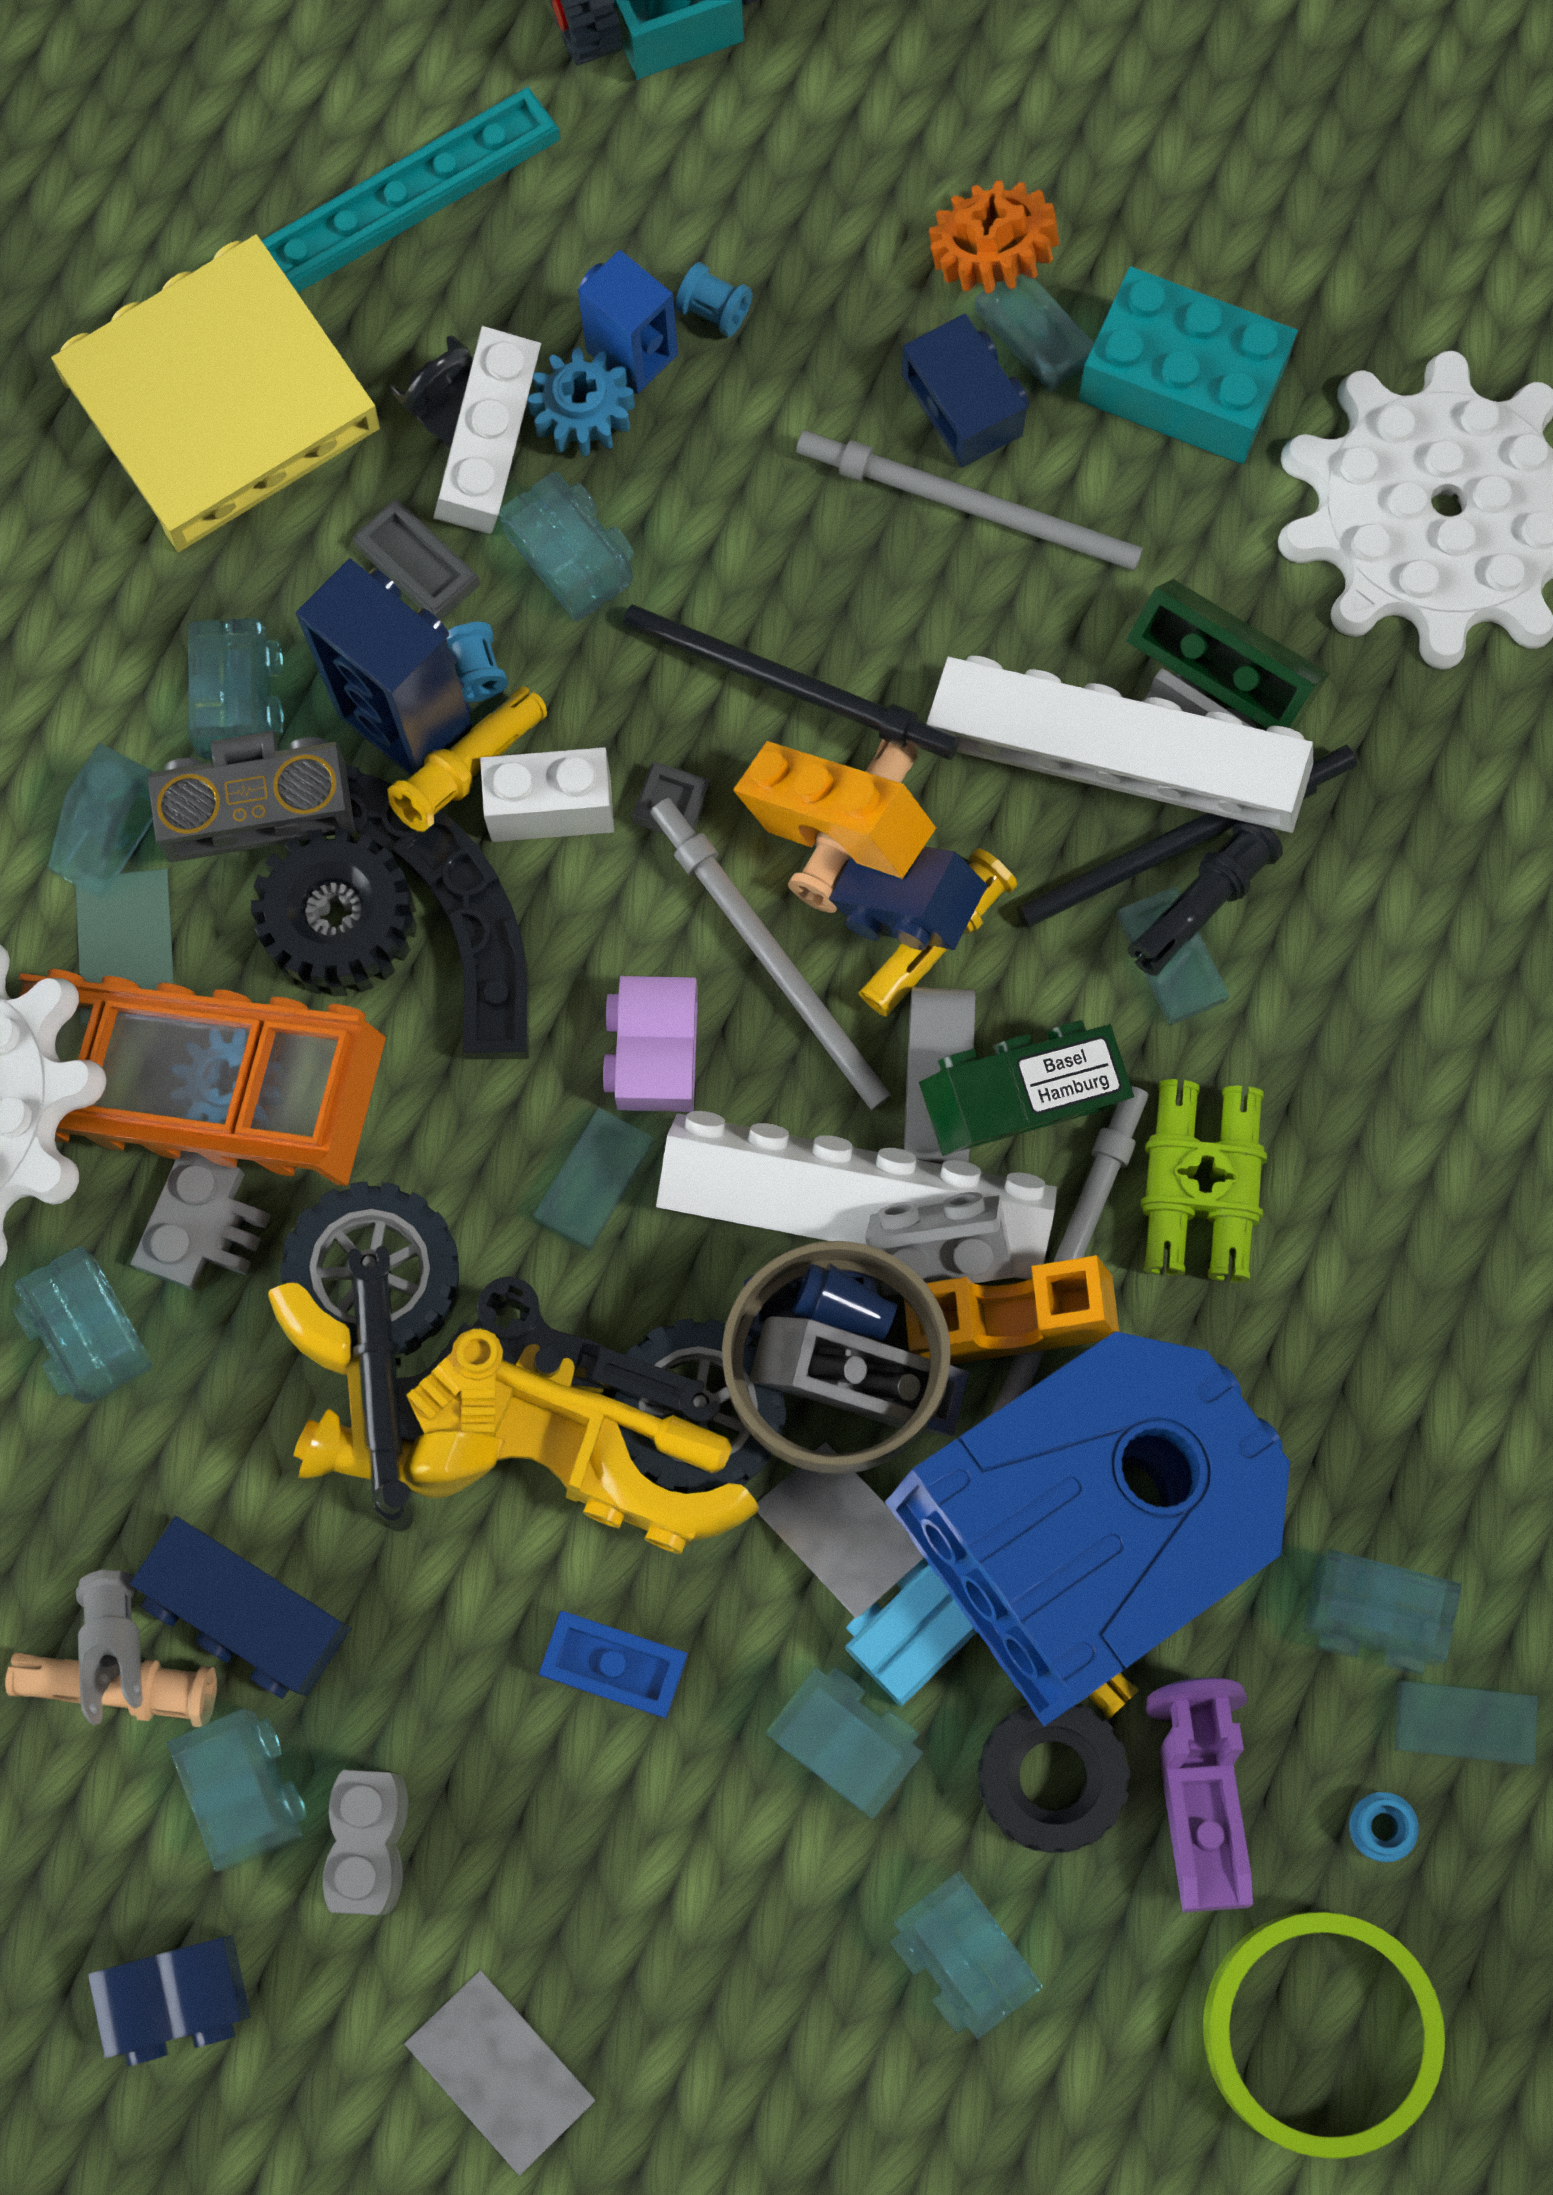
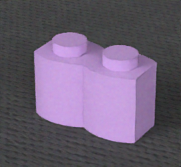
M620 976L619 994H607L606 1030L607 1032H617L616 1054H605L603 1089L604 1092H615L617 1110L694 1111L698 1010L696 978Z

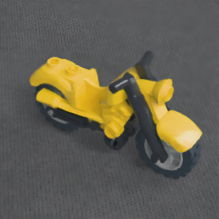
M356 1182L349 1184L350 1189L341 1192L333 1189L320 1197V1203L312 1209L308 1206L297 1218V1226L292 1233H288L283 1247L284 1256L280 1268L283 1285L271 1289L268 1292V1297L276 1319L284 1333L304 1355L328 1370L341 1375H347L352 1428L340 1425L339 1416L330 1408L325 1412L320 1422L309 1419L299 1437L293 1454L294 1457L303 1460L298 1478L320 1477L335 1471L346 1475L371 1479L372 1501L376 1513L386 1521L392 1530L402 1532L407 1530L413 1522L412 1512L405 1504L409 1498L408 1487L415 1493L427 1498H444L463 1490L486 1475L499 1460L508 1458L532 1459L549 1468L567 1488L565 1498L586 1504L583 1510V1514L614 1528H620L622 1521L628 1522L647 1531L644 1538L646 1541L676 1554H682L684 1547H689L692 1541L721 1535L741 1525L757 1513L759 1506L756 1500L743 1486L764 1468L772 1453L765 1449L750 1434L741 1421L719 1412L720 1403L730 1399L727 1387L714 1394L706 1390L709 1365L724 1372L722 1346L725 1323L707 1319L706 1323L693 1322V1319L675 1321L673 1326L664 1329L661 1326L652 1330L646 1335L644 1340L638 1345L635 1344L625 1355L603 1347L595 1341L551 1328L541 1316L539 1299L531 1285L519 1278L501 1277L490 1282L482 1290L477 1305L478 1318L472 1327L463 1322L457 1333L448 1342L446 1348L439 1354L437 1360L425 1371L412 1377L397 1378L396 1369L401 1367V1357L395 1358V1356L403 1353L407 1356L422 1347L421 1343L430 1336L433 1338L441 1330L445 1318L455 1305L459 1283L458 1252L454 1238L452 1239L448 1231L445 1219L438 1211L435 1213L428 1207V1201L414 1192L410 1195L400 1191V1186L382 1182L381 1187L368 1186V1182ZM374 1227L370 1249L361 1252L346 1236L352 1230ZM385 1229L399 1234L410 1245L389 1255L388 1250L382 1246ZM336 1241L348 1255V1267L322 1268L325 1255ZM416 1256L418 1257L420 1265L418 1285L391 1274V1269ZM351 1280V1289L336 1307L326 1295L322 1281ZM392 1289L412 1297L404 1307L392 1314L390 1296ZM353 1305L355 1306V1317L347 1314ZM509 1306L519 1310V1319L511 1320L508 1328L496 1324V1315H504ZM747 1335L743 1367L748 1393L761 1417L772 1429L781 1435L786 1420V1407H784L783 1399L785 1392L749 1381L757 1346L752 1343L753 1338ZM699 1363L696 1380L670 1371V1369L681 1364ZM712 1424L739 1434V1436L730 1445L726 1437L709 1430Z

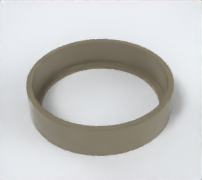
M824 1241L801 1246L780 1255L760 1269L748 1281L732 1306L727 1319L722 1346L723 1369L731 1402L750 1434L765 1449L792 1465L806 1470L831 1474L853 1473L877 1467L894 1459L912 1446L927 1430L941 1406L948 1382L951 1355L949 1333L943 1312L936 1297L921 1277L901 1260L883 1250L847 1241ZM811 1263L826 1268L831 1263L841 1271L863 1274L886 1284L902 1296L912 1307L924 1328L928 1340L930 1375L919 1407L911 1419L898 1432L882 1443L868 1449L851 1453L831 1454L800 1447L782 1437L766 1423L757 1411L748 1393L744 1377L743 1357L751 1325L764 1304L780 1289L804 1277Z

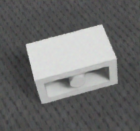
M606 747L480 757L484 819L492 842L615 832L611 776Z

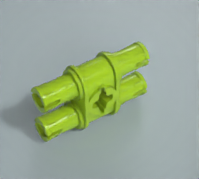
M1178 1079L1162 1080L1158 1083L1159 1101L1156 1135L1150 1136L1149 1141L1145 1143V1151L1149 1154L1146 1197L1140 1200V1207L1143 1209V1214L1149 1217L1143 1270L1150 1274L1159 1275L1160 1269L1163 1267L1164 1249H1166L1167 1263L1165 1276L1184 1275L1186 1268L1184 1260L1188 1220L1193 1218H1203L1213 1223L1211 1263L1208 1270V1278L1224 1282L1225 1275H1228L1229 1256H1231L1230 1283L1248 1282L1251 1276L1249 1267L1252 1227L1259 1225V1220L1263 1218V1209L1259 1208L1261 1170L1262 1165L1267 1162V1153L1264 1146L1259 1144V1131L1264 1092L1261 1089L1249 1086L1247 1095L1244 1096L1243 1112H1241L1242 1086L1224 1087L1222 1089L1223 1107L1220 1141L1215 1143L1200 1142L1194 1138L1197 1097L1200 1092L1199 1084L1184 1080L1183 1088L1180 1090V1103L1177 1106ZM1198 1169L1208 1170L1209 1180L1215 1182L1208 1193L1199 1191V1182L1194 1179Z

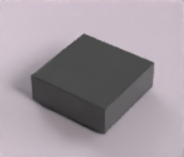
M652 761L632 813L633 824L665 834L650 814V811L662 800L670 798L695 831L711 789V781Z

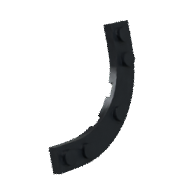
M258 758V759H252V760L234 762V763H230V764H236V763H242V762L260 760V759H264V758ZM345 764L355 832H350L351 835L360 838L363 833L373 838L379 848L383 849L386 847L395 858L414 872L435 896L453 927L463 965V1054L466 1060L529 1059L530 993L528 964L517 919L495 870L474 841L443 811L439 810L434 815V824L426 831H416L402 822L389 804L388 788L393 784L361 773L358 767Z

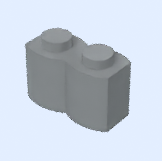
M342 1770L337 1777L329 1803L330 1826L336 1842L328 1854L323 1873L324 1898L330 1913L385 1915L390 1914L394 1909L403 1881L402 1860L396 1843L403 1833L408 1816V1793L402 1775L390 1772Z

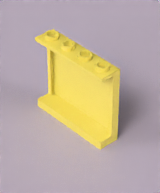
M257 234L244 242L234 241L225 245L216 253L211 262L194 272L186 271L175 275L164 285L161 292L142 303L133 302L127 304L114 314L111 322L91 334L81 333L72 337L62 346L59 353L51 357L61 381L67 389H71L160 520L166 536L178 553L380 429L375 404Z

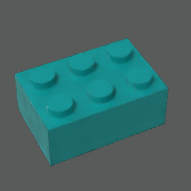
M1129 266L1084 365L1078 401L1244 465L1286 369L1298 330Z

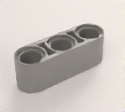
M911 987L904 1150L914 1154L917 1160L943 1164V1162L948 1160L969 1162L970 1149L942 1156L919 1082L941 1071L938 1060L962 1051L974 1049L975 990Z

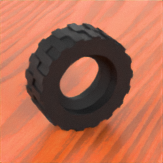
M1029 1704L1019 1707L1005 1716L996 1725L991 1734L988 1735L983 1745L981 1758L978 1760V1790L980 1799H983L987 1809L986 1813L991 1821L995 1822L1002 1830V1833L1010 1840H1014L1025 1848L1048 1853L1070 1852L1093 1844L1102 1838V1835L1109 1828H1112L1119 1819L1118 1814L1122 1806L1126 1805L1129 1792H1126L1127 1781L1130 1780V1766H1126L1124 1757L1126 1750L1122 1741H1118L1112 1730L1114 1728L1105 1719L1101 1720L1094 1714V1710L1085 1705L1073 1706L1045 1726L1039 1721ZM1044 1742H1060L1068 1745L1079 1754L1086 1768V1786L1081 1797L1073 1805L1063 1810L1050 1811L1036 1806L1026 1797L1020 1784L1019 1773L1024 1757L1033 1747Z

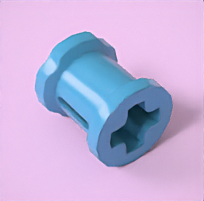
M697 262L690 268L680 286L675 308L684 315L693 312L719 326L721 334L731 337L736 333L746 317L753 293L751 288L744 284L735 287L711 275L707 265Z
M470 622L449 629L447 642L449 649L457 659V663L454 666L458 677L464 684L462 689L464 700L466 702H479L502 693L507 688L509 682L505 671L499 669L496 664L491 643L494 641L491 625L485 622Z

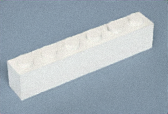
M969 656L966 661L952 657L947 658L926 723L960 737L957 749L959 753L1290 833L1294 831L1313 767V742L1304 740V736L1293 729L1282 726H1270L1265 731L1243 726L1238 718L1222 712H1208L1206 716L1183 712L1177 704L1162 698L1151 697L1147 698L1145 702L1123 698L1117 690L1102 684L1090 683L1085 685V688L1063 684L1057 676L1042 670L1031 669L1027 670L1025 674L1003 670L1002 666L997 662L981 656Z
M693 1111L687 1115L677 1113L668 1132L656 1207L827 1241H847L867 1245L865 1236L870 1215L877 1214L880 1209L887 1205L898 1202H913L917 1207L943 1204L947 1198L965 1192H977L982 1194L983 1198L1000 1195L1014 1265L1013 1277L1029 1280L1033 1278L1031 1266L1044 1264L1055 1212L1057 1187L1045 1185L1044 1180L1032 1174L1016 1172L1004 1177L983 1173L979 1167L965 1161L948 1160L943 1162V1164L917 1160L914 1154L903 1149L883 1148L878 1152L854 1148L849 1141L836 1136L825 1135L818 1136L814 1140L789 1135L786 1129L774 1124L758 1123L751 1127L725 1123V1119L715 1113Z

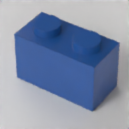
M620 249L605 264L598 263L585 274L578 289L586 351L593 357L601 351L605 352L609 371L615 367L623 366L626 369L627 386L639 394L678 356L673 293Z

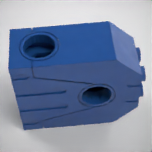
M1115 1331L961 1435L958 1439H955L918 1464L908 1473L885 1503L910 1535V1539L937 1577L939 1576L949 1590L950 1595L976 1632L980 1634L988 1645L991 1653L1017 1690L1019 1689L1039 1721L1045 1726L1089 1696L1281 1555L1290 1461L1282 1451V1442L1275 1429L1264 1419L1256 1417L1242 1398L1241 1387L1236 1377L1226 1366L1216 1363L1208 1351ZM1129 1463L1132 1466H1138L1141 1470L1147 1472L1149 1477L1154 1479L1161 1497L1160 1507L1146 1504L1142 1499L1137 1498L1134 1492L1129 1490L1121 1470L1122 1464Z

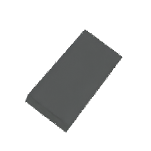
M396 498L352 537L355 547L389 577L419 608L427 609L440 621L481 585L479 576Z

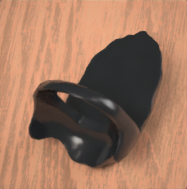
M449 335L446 340L448 351L435 361L427 362L421 369L413 373L407 390L399 388L394 384H391L389 387L402 407L417 417L426 430L451 449L473 358L466 346L456 337Z

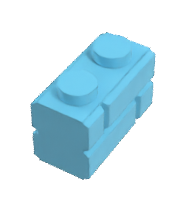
M925 1558L896 1583L902 1591L884 1608L875 1602L859 1618H854L846 1627L854 1638L846 1645L845 1650L901 1708L977 1633Z

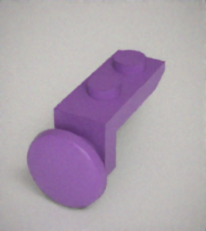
M1205 1677L1174 1682L1153 1691L1146 1701V1713L1148 1716L1158 1720L1172 1721L1173 1726L1158 1749L1183 1913L1250 1908L1253 1905L1251 1869L1233 1766L1243 1752L1244 1747L1240 1723H1233L1231 1712L1244 1706L1248 1698L1243 1685L1226 1678Z

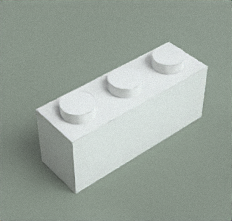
M482 326L434 519L492 535L499 515L541 343Z

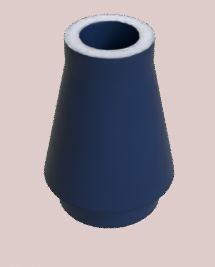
M811 1263L799 1287L792 1313L849 1333L870 1336L883 1341L892 1324L897 1304L883 1299L831 1263L826 1268Z

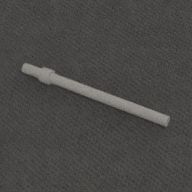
M803 430L796 453L838 467L840 475L863 482L864 478L867 477L1130 570H1136L1143 551L1142 547L873 454L874 447L854 440H850L846 445Z
M666 798L656 804L651 809L650 814L677 850L674 853V857L689 876L696 874L870 1110L873 1111L880 1107L892 1095L716 861L719 855L717 850L704 833H695L670 798Z
M1131 1086L1135 1097L1118 1104L1109 1127L1100 1130L1091 1154L1096 1159L1053 1262L1083 1258L1119 1168L1127 1167L1136 1146V1141L1132 1139V1136L1149 1097L1146 1091ZM1045 1350L1014 1356L990 1416L1030 1389Z

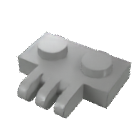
M181 1151L180 1159H176L130 1265L136 1270L193 1291L197 1287L207 1262L246 1275L251 1262L240 1255L229 1253L231 1245L234 1244L251 1251H257L261 1238L240 1230V1224L243 1220L251 1225L266 1228L271 1215L234 1200L245 1175L240 1168L221 1166L196 1152Z

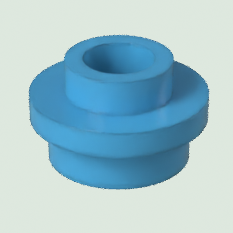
M1378 1792L1365 1796L1355 1805L1349 1819V1832L1354 1845L1364 1856L1378 1862H1393L1402 1859L1413 1849L1418 1839L1419 1824L1413 1808L1406 1800L1392 1793ZM1378 1814L1387 1815L1394 1825L1392 1836L1385 1841L1376 1838L1371 1829L1372 1820Z

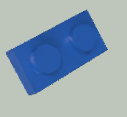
M561 1610L538 1675L667 1719L688 1658V1653Z

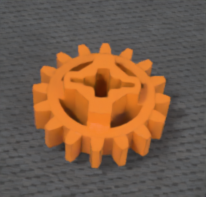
M1002 180L996 181L990 190L983 191L979 185L972 186V197L965 200L960 196H953L951 198L953 210H938L936 213L938 226L929 228L930 248L936 270L943 271L944 280L948 284L960 278L962 290L966 292L970 291L977 283H983L986 294L992 293L996 284L1005 282L1008 288L1014 289L1017 285V276L1023 274L1032 279L1037 277L1036 262L1051 263L1053 260L1051 248L1059 246L1058 226L1053 204H1045L1044 193L1041 190L1027 195L1026 185L1023 182H1019L1011 191L1004 189Z

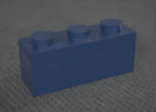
M176 1515L130 1582L131 1586L146 1595L140 1604L141 1608L171 1627H174L179 1618L201 1631L194 1641L196 1644L226 1663L230 1661L234 1653L256 1667L249 1678L281 1699H284L290 1689L307 1697L351 1630V1627Z

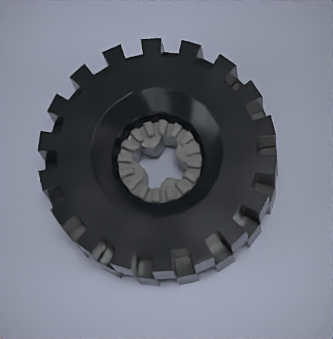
M335 828V839H327L322 829L308 831L312 843L301 847L297 838H292L284 843L289 853L287 857L281 860L273 853L265 862L270 872L268 878L257 875L253 887L259 896V900H251V914L257 922V925L254 926L255 931L276 968L279 967L285 978L296 985L300 980L307 991L321 995L322 987H329L333 996H347V985L357 984L360 992H364L374 988L369 979L370 977L380 973L384 980H386L395 972L391 963L392 960L398 957L404 961L407 957L410 947L406 939L408 936L415 937L417 927L413 912H417L414 898L401 867H398L394 856L386 847L381 851L378 850L373 838L362 833L359 841H355L350 830ZM334 902H341L345 911L353 912L351 915L343 917L342 925L338 929L331 927L328 920L320 919V916L330 913V904Z

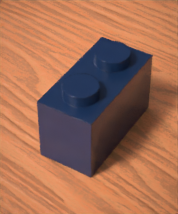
M966 313L903 345L901 376L961 468L1023 436L1026 410L1029 408L1026 392L1017 378L1014 376L1008 378L998 364V353L992 339L984 330L977 332Z
M924 846L903 879L857 864L850 857L829 900L847 917L845 922L847 927L866 939L878 941L882 935L896 938L901 943L917 950H925L927 945L955 950L988 885L956 852Z

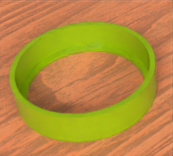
M1299 1912L1272 1919L1246 1934L1233 1946L1217 1968L1206 1997L1203 2015L1204 2046L1211 2073L1219 2090L1237 2115L1250 2127L1264 2137L1289 2150L1320 2158H1347L1377 2150L1402 2135L1414 2124L1428 2105L1437 2087L1444 2060L1445 2032L1442 2012L1435 1990L1427 1974L1408 1949L1384 1930L1364 1920L1327 1912ZM1326 1932L1349 1936L1372 1946L1382 1953L1397 1967L1410 1985L1418 2003L1423 2022L1424 2049L1422 2062L1414 2085L1405 2100L1390 2116L1379 2124L1367 2130L1346 2136L1324 2137L1302 2133L1280 2123L1269 2115L1255 2101L1243 2084L1230 2046L1229 2028L1232 2004L1239 1985L1248 1970L1265 1952L1287 1939L1309 1933Z

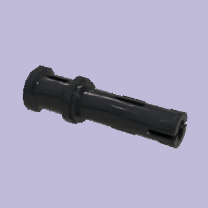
M1239 820L1232 829L1233 836L1218 852H1208L1202 858L1198 869L1199 876L1136 941L1129 945L1128 953L1131 958H1138L1134 962L1138 968L1148 975H1159L1180 949L1193 938L1226 901L1232 902L1242 899L1250 890L1252 878L1265 865H1274L1283 855L1282 844L1269 827Z

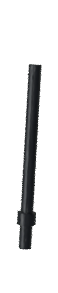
M634 604L628 607L624 615L623 626L877 730L879 731V738L902 748L911 744L947 760H951L957 752L960 737L919 721L916 712L896 704H892L889 708Z
M1343 745L1313 760V767L1303 800L1316 794V786L1357 766L1355 755L1348 745ZM1205 813L1018 905V914L1025 927L1030 928L1233 828L1239 820Z

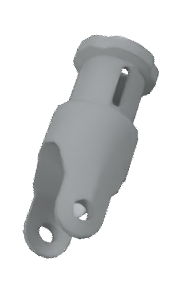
M98 1570L89 1573L79 1580V1586L76 1589V1600L84 1607V1626L78 1632L81 1708L84 1716L92 1725H98L102 1721V1697L115 1677H121L122 1692L131 1707H140L143 1699L139 1628L132 1622L131 1603L134 1601L137 1589L130 1585L134 1577L120 1570Z

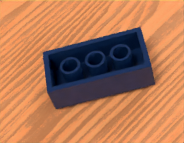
M349 558L295 613L336 714L412 777L424 767V758L429 753L439 749L449 750L472 729L469 718L471 708L464 700L462 694L464 684L458 677L454 666L457 663V659L448 646L447 638L449 637V632L435 615L425 608H420L417 612L413 611L400 600L402 596L400 590L383 572L373 568L368 573Z

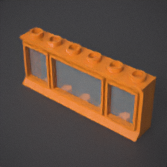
M49 969L47 976L20 973L19 980L23 982L20 996L27 993L38 982L47 978L66 979L76 986L79 993V1003L72 1017L62 1025L57 1033L55 1052L63 1062L91 1060L99 1064L106 1075V1086L101 1097L94 1104L86 1108L75 1109L66 1114L57 1126L54 1141L68 1143L71 1134L80 1135L104 1148L116 1151H123L126 1142L142 1145L159 1156L170 1159H180L181 1151L196 1152L215 1164L231 1168L237 1166L238 1159L255 1161L271 1172L285 1176H294L296 1167L312 1169L336 1185L348 1186L386 1040L382 1033L365 1021L366 1014L361 1010L341 1004H329L326 1012L308 1010V1006L284 997H271L269 1004L253 1003L250 998L228 990H214L212 997L197 996L192 990L172 983H158L156 990L142 989L138 984L116 976H103L101 983L86 982L83 977L60 969Z

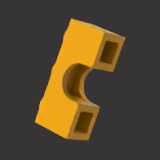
M766 741L733 789L768 833L812 848L816 842V836L821 831L838 842L857 864L901 879L904 878L936 830L935 825L903 783Z
M1095 1255L1031 1266L1033 1278L1015 1284L1000 1286L978 1285L971 1282L968 1277L926 1284L936 1297L943 1312L950 1339V1365L1100 1342L1113 1332H1119L1112 1274L1099 1257ZM904 1299L909 1351L930 1359L929 1345L924 1328L912 1307Z

